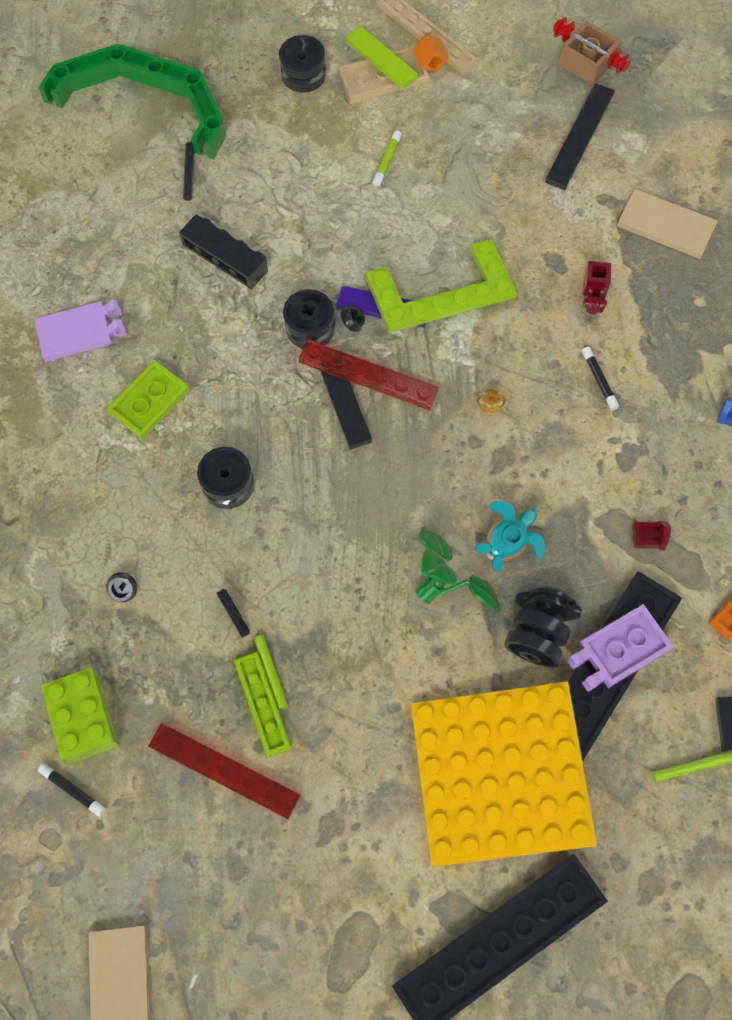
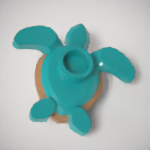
M494 501L489 505L490 510L499 513L503 518L492 525L488 532L486 543L477 544L475 551L479 554L486 553L487 558L493 560L491 565L495 572L502 570L503 560L513 559L523 553L527 544L532 547L536 558L539 559L544 556L545 542L543 537L527 529L536 520L537 511L535 509L525 510L520 514L519 518H516L514 507L507 502Z

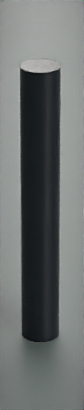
M186 142L183 199L186 201L192 200L194 158L192 142Z

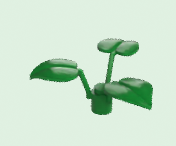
M422 528L419 531V536L423 545L427 548L422 557V576L427 578L415 589L417 596L423 602L430 604L439 594L443 597L446 593L466 585L469 586V590L476 598L499 613L498 599L488 583L475 575L470 576L469 580L465 579L456 583L457 578L454 571L444 561V559L450 561L453 558L451 548L439 535ZM445 583L452 585L450 587L444 588Z

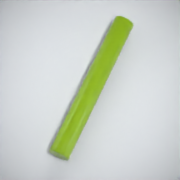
M258 635L254 640L278 710H283L288 707V703L264 635Z
M728 751L653 771L652 776L654 781L658 782L732 762V756Z

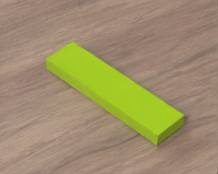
M362 26L346 36V43L402 90L418 79V73Z
M258 651L233 660L267 759L292 750Z

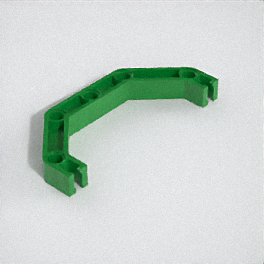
M114 44L54 64L38 87L45 103L51 104V97L53 96L57 107L63 108L72 92L121 76L188 99L199 124L191 138L194 153L202 155V147L206 146L208 158L214 159L226 138L223 118L201 71L121 44Z

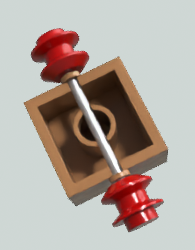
M567 17L556 21L553 27L554 37L557 38L561 35L562 42H566L561 49L558 64L560 67L592 86L608 69L610 70L615 67L616 74L627 70L631 62L629 60L630 55L628 53L625 56L621 55V40L588 21L577 31H575V22L572 21L568 24Z

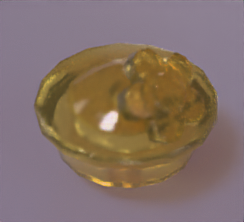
M485 389L484 392L477 396V403L484 412L496 413L505 405L506 397L499 390Z

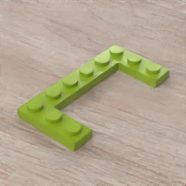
M488 239L473 243L470 247L484 282L407 303L402 302L388 267L366 272L365 278L388 333L516 298L517 291L493 240Z

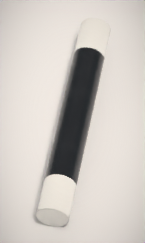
M585 347L582 349V353L610 410H616L619 408V404L591 348Z
M42 763L37 771L98 817L105 813L106 808L46 763Z

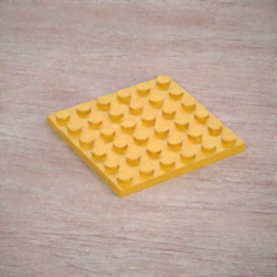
M568 681L411 703L432 867L597 846Z

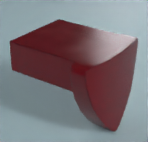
M667 521L634 522L632 524L634 548L665 550L670 539L671 525Z

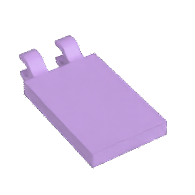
M100 301L36 318L35 324L44 361L48 362L111 345V338L125 336L127 332L122 319L114 320L110 325L107 322L109 318L122 316L118 301H109L105 306Z
M643 604L580 641L578 645L582 650L572 655L567 662L572 670L587 660L591 662L597 672L582 682L586 691L589 692L603 682L608 688L612 687L671 651L674 646Z

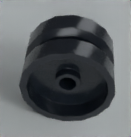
M297 35L287 39L281 45L279 60L281 77L285 86L292 91L301 93L318 89L324 83L327 76L325 49L322 43L312 36Z
M312 289L297 291L291 295L284 304L283 318L287 337L292 344L301 349L313 350L321 348L330 342L334 336L336 326L334 307L328 296Z
M222 446L209 451L199 462L197 469L199 484L204 496L212 505L219 508L232 509L241 506L249 500L254 491L255 480L249 460L242 451L233 447Z
M531 609L518 610L513 620V627L516 630L509 631L504 647L515 656L535 665L549 668L558 667L563 653L559 647L567 644L571 630L560 620L545 613Z

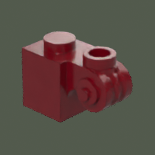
M588 261L583 281V295L586 298H584L583 304H585L586 312L589 314L602 313L605 306H607L605 298L611 283L612 263Z

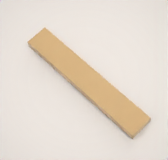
M405 0L377 1L379 9L419 41L425 34L441 39L449 56L446 62L463 76L478 65V58Z

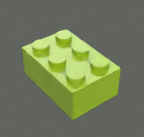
M92 667L41 685L59 755L63 762L71 765L120 747L100 676Z

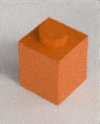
M425 34L413 48L421 68L435 73L449 58L441 39Z

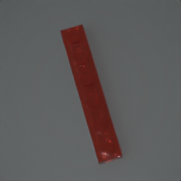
M307 339L299 356L298 363L429 411L439 389L438 386Z
M163 723L160 724L148 745L154 751L287 820L290 819L301 797L295 791Z

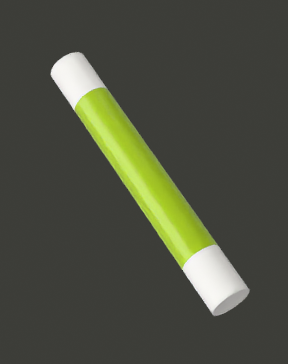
M395 130L372 182L374 186H381L402 136V133L398 130Z

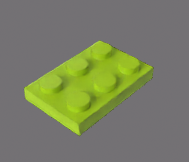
M153 360L106 410L109 415L143 440L190 391L189 385Z

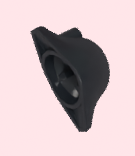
M543 586L518 593L515 603L523 609L545 613L561 622L581 617L582 609L576 604V601L571 599L561 589L553 586Z

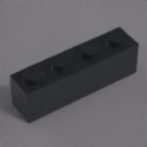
M195 214L179 231L183 246L251 290L268 272L266 257L261 252H255L250 249L244 241L236 240L225 229H219L214 226L207 218L203 219Z

